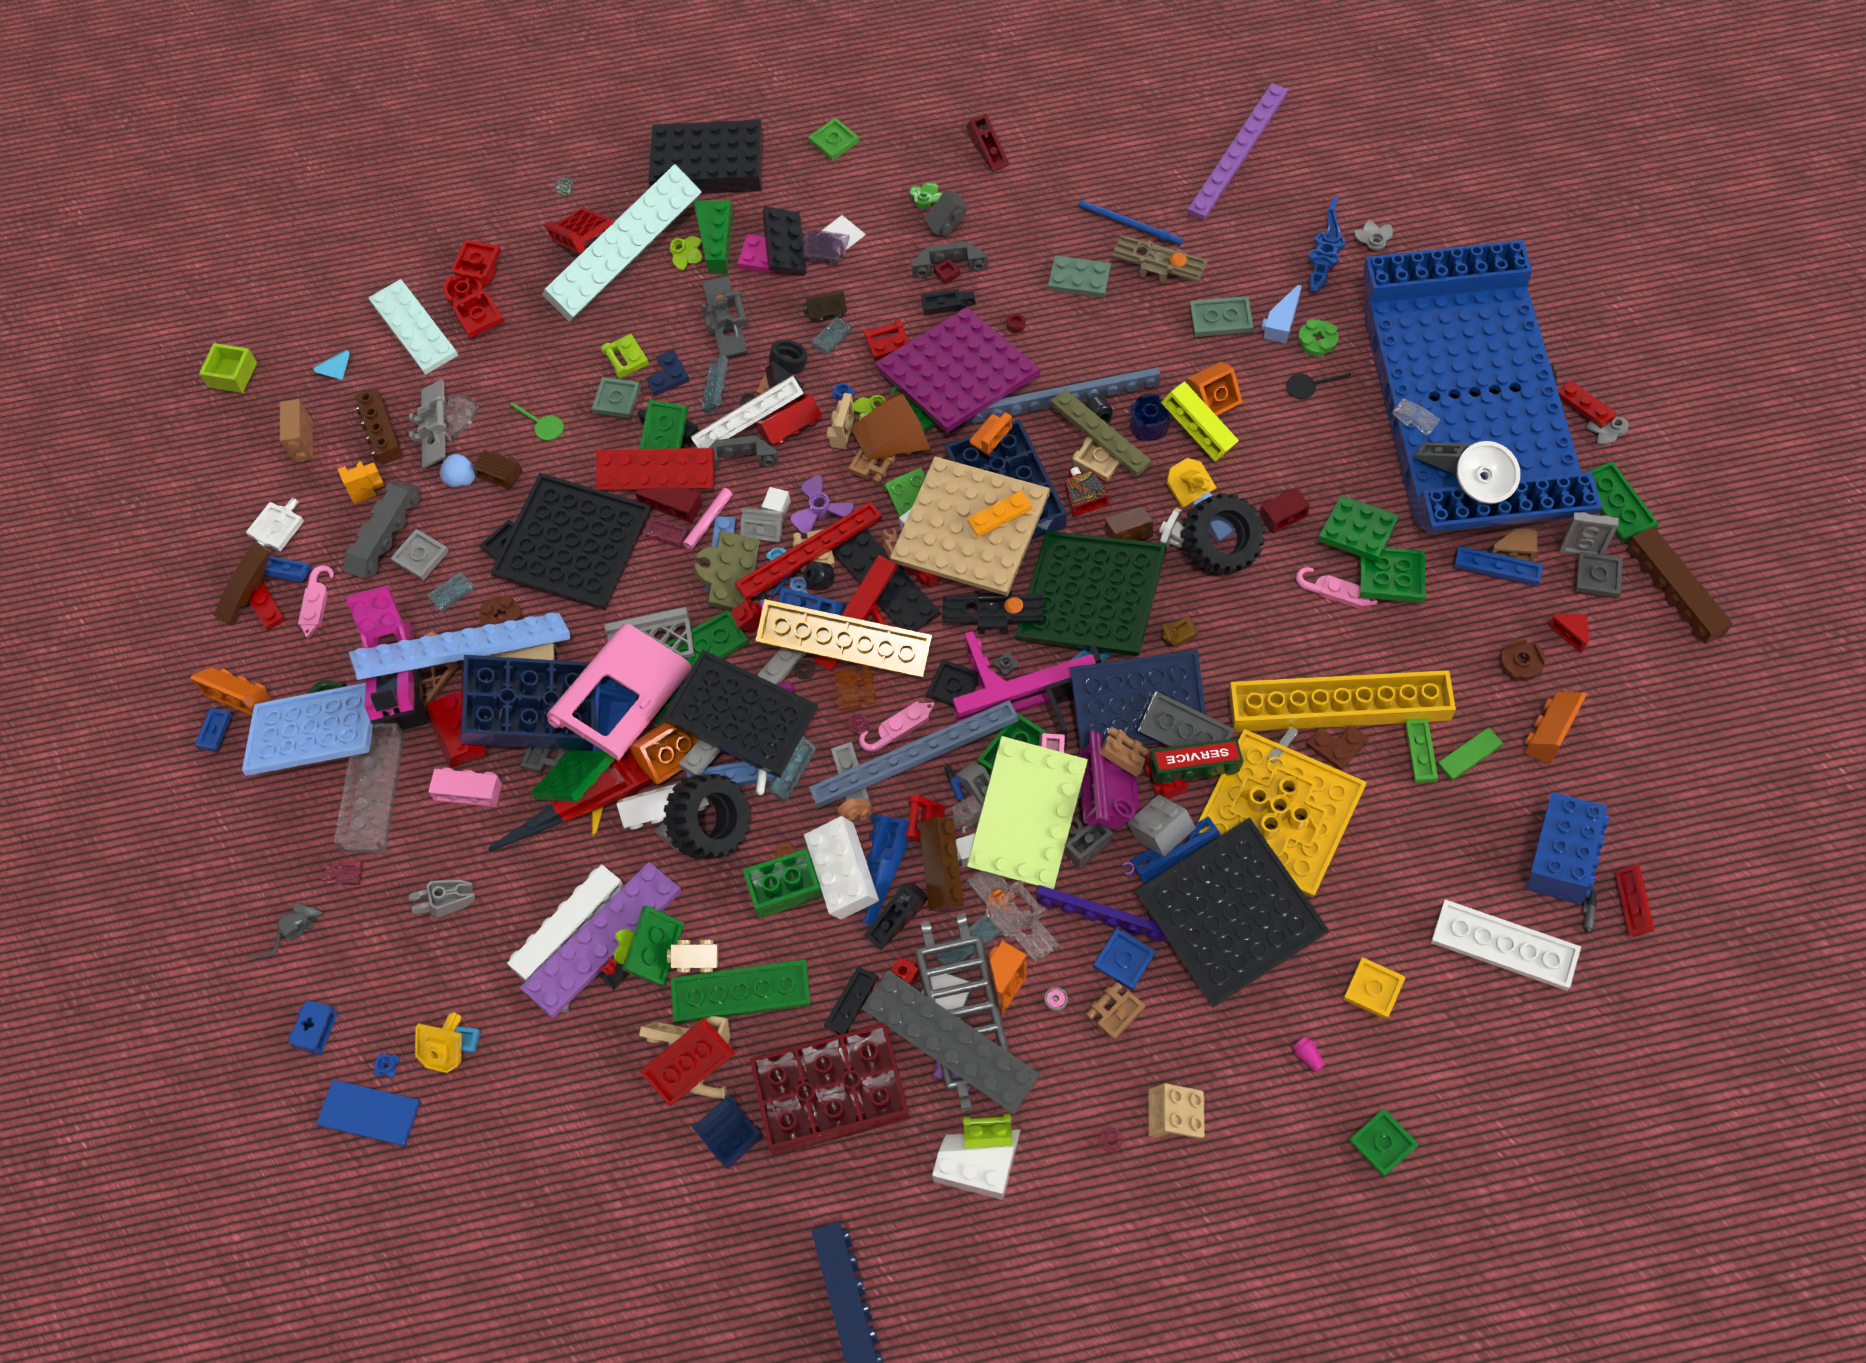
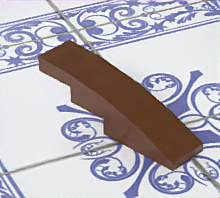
M258 542L252 544L230 578L214 616L228 625L235 624L240 607L247 606L252 589L259 587L272 551Z

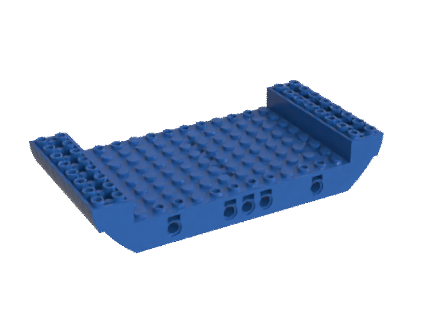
M1524 240L1369 256L1365 259L1364 296L1366 327L1413 521L1420 528L1426 530V534L1569 519L1573 517L1574 512L1597 515L1602 509L1592 472H1581L1527 286L1532 274V267ZM1515 387L1519 392H1513L1509 388ZM1489 390H1497L1499 394H1492ZM1469 392H1476L1479 396L1473 397ZM1449 394H1456L1459 398L1452 399L1449 397ZM1429 396H1435L1439 400L1432 401L1431 399H1429ZM1482 441L1496 442L1510 450L1517 459L1520 467L1519 485L1515 492L1502 502L1495 504L1481 503L1472 499L1464 492L1459 484L1457 475L1419 460L1415 454L1423 442L1475 444ZM1481 474V478L1485 480V476Z

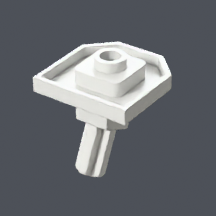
M1178 508L1173 510L1167 522L1163 521L1159 533L1162 534L1160 543L1166 544L1167 549L1170 544L1180 548L1182 547L1181 543L1184 542V537L1180 536L1181 530L1185 529V527L1180 524L1182 510Z

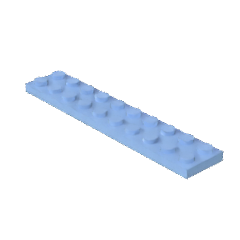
M547 613L543 616H530L517 621L508 620L495 625L487 624L474 629L466 628L458 632H444L441 635L431 637L423 636L415 640H401L398 643L388 645L380 644L372 648H358L355 651H350L349 657L357 680L460 661L464 659V655L486 656L569 640L570 632L559 613Z

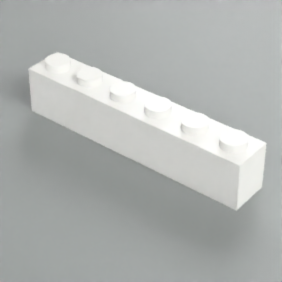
M602 864L598 869H594L589 874L588 879L582 885L575 888L573 895L558 906L555 914L547 918L542 923L541 928L535 934L528 937L526 944L511 955L510 961L507 964L512 971L526 982L624 887L621 880Z

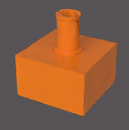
M1222 361L1187 378L1190 388L1216 416L1243 403L1234 368Z

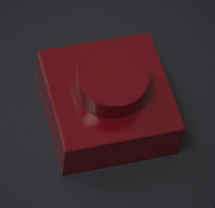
M950 258L934 267L935 274L944 284L960 276V270Z

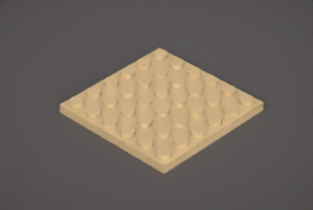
M934 457L891 554L890 561L1008 596L1049 497L1050 488ZM1022 490L1031 503L1033 510L977 537L967 518Z

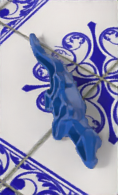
M1338 196L1332 199L1328 209L1327 232H1320L1314 238L1317 247L1309 253V259L1315 265L1309 277L1310 290L1313 292H1317L1327 284V273L1333 265L1339 262L1338 252L1345 247L1344 237L1340 236V227L1335 215Z

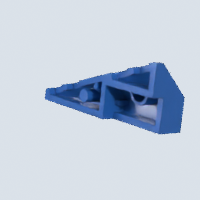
M871 814L870 819L874 822L873 832L869 833L872 848L871 852L867 854V865L879 902L868 906L865 919H862L863 924L872 926L879 914L910 841L905 839V833L908 830L909 824L908 820Z

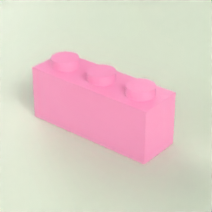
M445 767L434 769L428 793L434 801L497 807L502 782L492 772H484L482 774L475 773L472 770L455 771Z

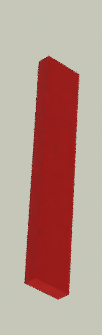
M879 555L841 616L865 621L897 569V564ZM819 655L814 659L815 663L831 672L834 671L840 661Z

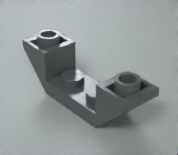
M967 241L930 245L911 263L913 278L932 276L931 264L942 263L949 258L951 261L967 259L969 271L988 269L987 253Z
M757 436L720 439L708 447L714 449V471H720V457L730 458L739 455L749 456L757 454L759 466L770 467L779 465L777 450Z

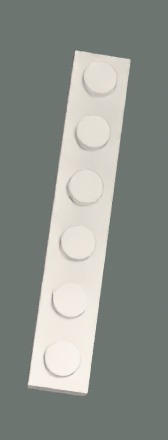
M792 375L695 433L691 438L697 448H708L716 440L732 437L804 393Z

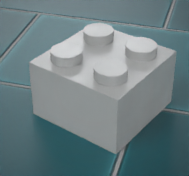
M1161 795L1152 799L1149 804L1127 822L1136 841L1162 856L1168 854L1196 829L1187 809Z

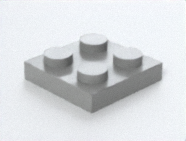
M416 529L390 559L394 564L424 581L449 550L443 544Z

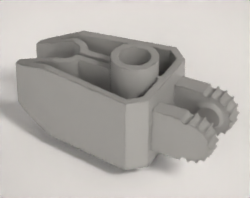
M462 880L430 881L426 886V890L409 894L411 902L428 900L426 903L413 906L411 908L412 913L422 914L430 912L431 916L439 918L464 909L475 901V894L468 893L472 891L473 885Z

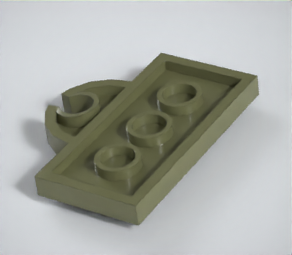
M720 530L717 546L704 548L696 555L694 561H704L708 564V568H703L699 564H694L693 566L696 578L702 584L710 587L707 605L731 611L745 601L735 588L734 583L755 571L760 540Z

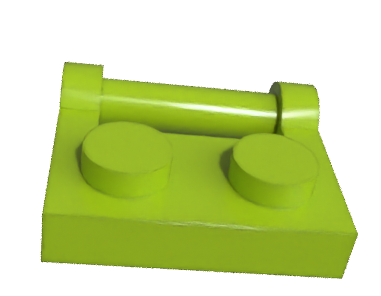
M632 334L601 346V351L604 355H607L615 368V374L618 378H623L649 365L648 359ZM615 351H619L627 364L626 366L621 365L614 354Z
M1010 1113L998 1117L983 1118L963 1116L965 1149L1013 1146Z

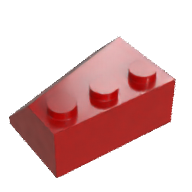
M461 690L427 704L426 712L429 722L449 767L453 768L485 755L484 745L460 744Z

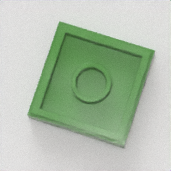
M837 118L832 119L808 137V141L831 161L860 142L859 137Z

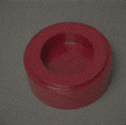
M1018 313L1009 315L1006 320L1007 329L1012 333L1022 332L1026 327L1025 317Z

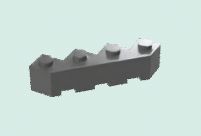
M401 480L387 484L384 489L386 492L382 501L377 500L370 512L372 517L368 524L363 523L356 535L358 538L357 542L353 547L349 546L346 551L344 572L364 579L376 574L378 570V555L390 551L392 532L404 528L406 509L417 506L419 502V486Z

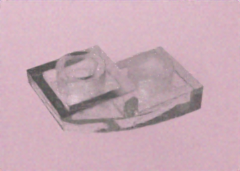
M1402 399L1392 411V414L1406 426L1412 422L1426 436L1434 430L1440 421L1438 417L1427 409L1406 399Z

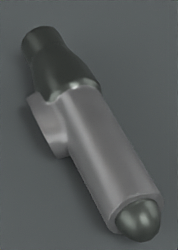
M1591 890L1589 898H1587V901H1584L1583 913L1585 914L1584 929L1586 933H1591L1594 929L1597 907V891Z

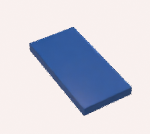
M333 1080L316 1125L405 1147L421 1101Z

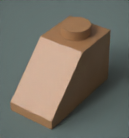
M1528 528L1515 529L1494 544L1491 553L1533 562L1537 554V530H1530Z

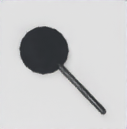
M1348 372L1315 381L1308 375L1296 374L1288 379L1286 389L1289 395L1294 398L1307 399L1315 393L1316 384L1349 377L1351 373Z

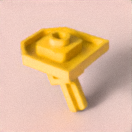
M1187 458L1169 469L1166 483L1181 508L1186 507L1207 492L1217 488L1200 461Z
M450 1013L442 1028L420 1023L415 1027V1056L425 1068L448 1073L461 1063L462 1034L455 1032L456 1027L460 1024L461 1016L457 1013Z

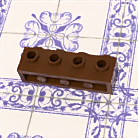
M376 387L355 395L357 403L354 406L358 415H362V418L359 420L363 429H367L368 433H365L368 444L373 446V448H370V452L374 460L378 459L382 466L403 458L402 450L378 388Z
M935 817L919 823L929 911L946 912L964 906L953 818Z

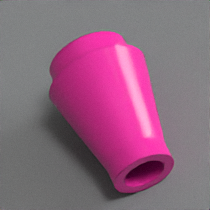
M1307 1036L1292 1046L1295 1051L1294 1054L1314 1072L1325 1065L1313 1040H1310Z

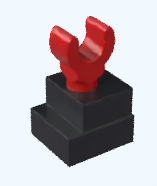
M609 957L608 961L599 967L601 972L598 976L614 991L630 974L622 970L623 966L615 962L613 957Z

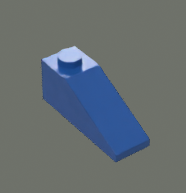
M784 587L781 588L778 600L780 603L840 616L845 611L847 603Z

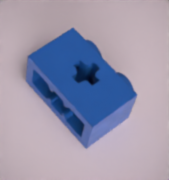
M306 1000L304 1006L298 1012L296 1026L289 1034V1044L296 1050L321 1056L338 1012L331 1006Z

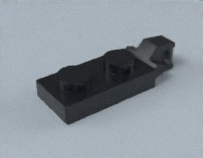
M955 289L921 296L924 315L958 310L976 304L974 291L964 293V291Z

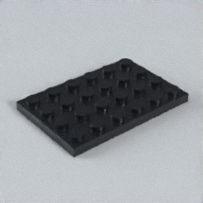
M702 650L666 712L663 722L781 778L818 709V704Z

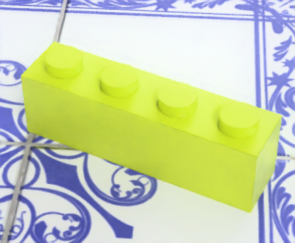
M1185 381L1172 390L1161 402L1215 462L1239 441Z

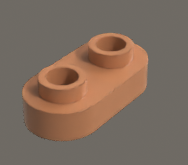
M853 798L842 803L837 812L848 820L863 821L870 817L873 807L867 799Z

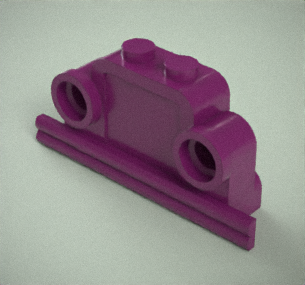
M1090 731L1089 744L1078 755V757L1088 759L1081 784L1084 823L1092 826L1101 824L1118 830L1138 813L1140 809L1136 776L1100 754L1102 736L1100 733Z

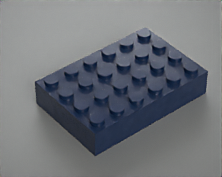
M1020 419L1012 421V428L989 455L970 444V439L974 435L945 445L946 460L1050 488L1049 497L1031 539L1045 535L1046 530L1056 531L1066 527L1067 514Z
M464 655L462 664L460 744L592 750V743L567 727L555 728L551 726L547 718V713L590 662ZM595 688L572 714L574 718L595 730Z

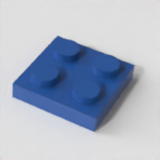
M1116 928L1093 964V968L1133 991L1156 955V951Z

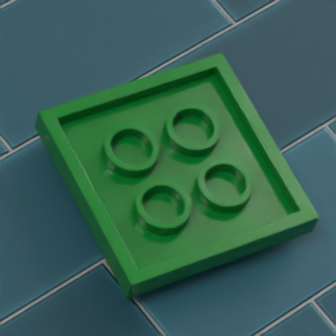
M1341 495L1319 535L1318 542L1378 562L1399 521L1400 515Z
M1385 547L1378 562L1360 556V597L1424 603L1426 598L1425 551Z
M569 750L535 786L530 794L534 799L576 802L583 797V793L590 786L595 784L597 778L610 767L615 758L604 751Z

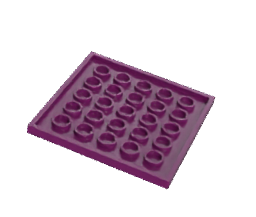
M967 307L875 363V368L947 433L1040 375V368Z

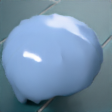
M460 454L448 456L440 468L442 482L453 488L469 486L476 476L472 468L473 463Z

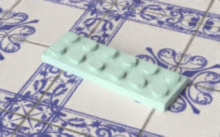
M401 279L369 297L371 304L425 375L458 356L457 351Z

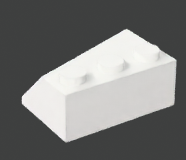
M1012 1130L1013 1146L965 1149L964 1133L945 1135L933 1170V1181L1003 1200L1021 1130Z

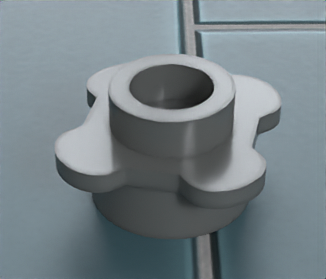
M1004 652L1002 657L996 658L993 662L1002 675L1012 673L1019 666V662L1011 657L1010 652Z

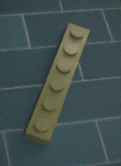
M1066 389L1051 400L1052 407L1136 477L1151 465V460Z

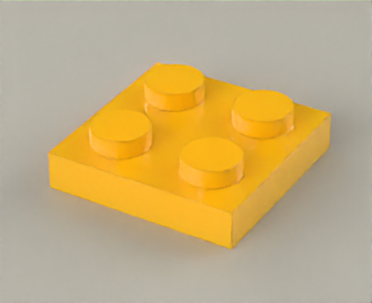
M1362 957L1343 1000L1387 1020L1406 977Z

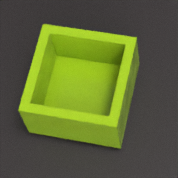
M213 343L199 375L208 388L244 393L257 361L248 348Z

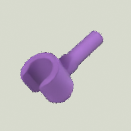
M1125 862L1122 865L1123 869L1132 868L1131 872L1124 873L1127 878L1135 876L1137 870L1133 863Z

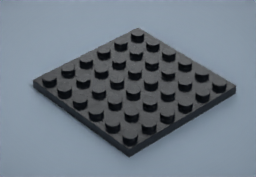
M539 473L491 570V575L606 610L651 513V505Z
M1250 817L1135 890V893L1212 1007L1217 1006L1330 932Z

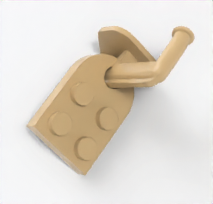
M718 1016L706 1018L712 1026L719 1027L718 1033L729 1045L730 1030L728 1018ZM655 1021L642 1026L639 1036L647 1037L646 1041L652 1043H660V1041L669 1042L668 1045L670 1046L690 1028ZM704 1080L690 1090L694 1094L723 1099L728 1093L726 1086H722V1088L703 1085Z

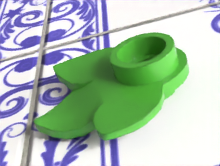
M933 182L925 183L922 187L914 185L910 188V196L914 198L916 206L920 209L929 208L931 203H936L943 194L938 192V185Z

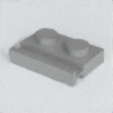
M742 508L740 535L757 540L781 541L783 512Z

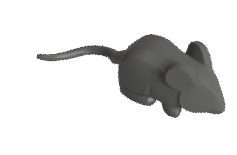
M301 903L295 904L293 911L284 914L278 921V932L274 949L267 954L252 956L247 961L270 957L278 950L281 936L286 937L290 941L299 938L304 934V929L310 930L314 927L312 922L316 921L322 915V912Z

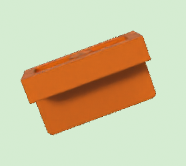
M1006 412L1001 418L992 414L970 439V444L989 455L1012 428V416Z

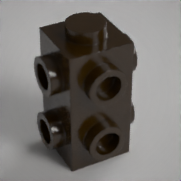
M843 291L806 297V303H803L804 314H809V319L813 318L814 321L824 320L825 316L832 315L833 318L844 316L843 313L847 312Z

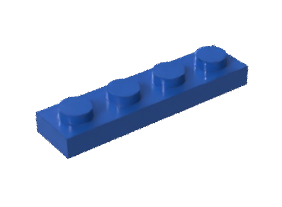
M1459 546L1454 568L1539 586L1543 564Z

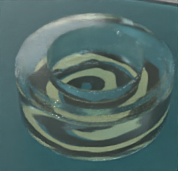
M564 177L556 181L555 188L559 195L567 196L574 191V184L570 178Z

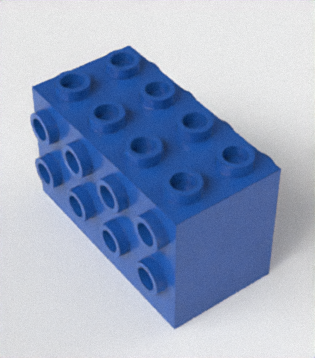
M1551 792L1526 890L1582 905L1584 897L1589 898L1595 880V871L1600 859V850L1605 838V829L1610 815L1606 814V805Z

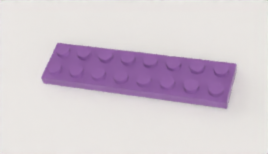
M648 862L520 987L521 991L554 1019L601 972L599 967L603 966L609 957L614 958L615 948L619 945L615 938V933L622 929H630L634 932L643 906L647 905L662 912L681 893V888Z

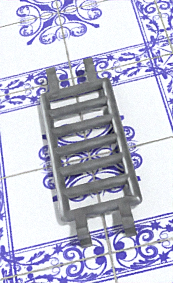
M965 913L956 915L961 939L934 944L930 921L921 922L925 947L917 948L915 954L924 994L936 1002L935 999L985 988L986 1002L954 1008L948 1011L956 1017L990 1010L993 1023L974 1027V1029L983 1035L995 1033L998 1045L1009 1052L982 937L979 935L970 937ZM975 946L977 958L932 968L927 966L926 955ZM980 967L982 980L936 990L932 988L930 977ZM940 1064L945 1088L948 1090L957 1088L962 1113L972 1111L967 1086L971 1084L962 1078L953 1079L951 1071Z

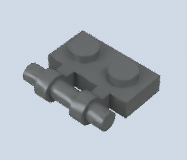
M528 747L520 766L524 770L542 774L544 768L548 767L550 768L549 773L570 749ZM552 750L557 751L553 760L549 759Z

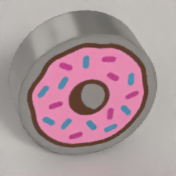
M1053 987L1046 992L1044 1001L1049 1010L1059 1012L1067 1005L1068 997L1063 989Z

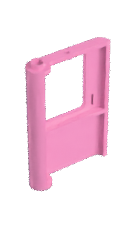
M624 623L547 713L548 722L555 728L567 727L619 761L688 676L692 666L686 659L632 625ZM604 676L611 677L639 695V699L608 736L601 735L572 716L574 711Z

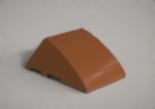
M897 391L892 393L851 428L853 436L868 461L889 458L901 453L910 455L915 451L924 450V452H931L921 423L904 395Z

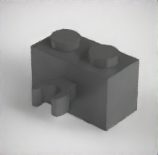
M945 190L924 219L934 234L947 237L953 228L960 224V220L966 217L965 213L969 208L958 193Z
M1078 819L1074 820V824L1078 829H1069L1068 836L1073 838L1065 844V855L1079 870L1113 842V831L1109 827L1097 824L1096 826L1088 825L1083 829L1082 822Z

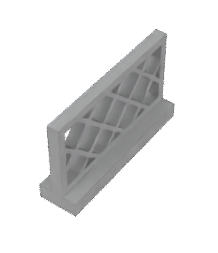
M686 607L604 624L608 641L624 623H627L683 658L695 656L690 625L691 617ZM686 626V630L681 636L674 633L677 627ZM663 630L667 632L661 640L653 637L657 631ZM671 635L678 639L672 647L665 644ZM683 642L688 645L689 651L679 652L676 649Z

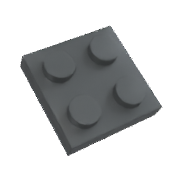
M1579 552L1575 592L1619 598L1621 594L1623 558Z

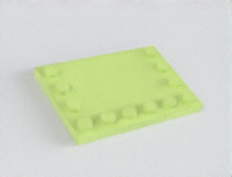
M1001 736L967 867L1054 889L1088 759Z

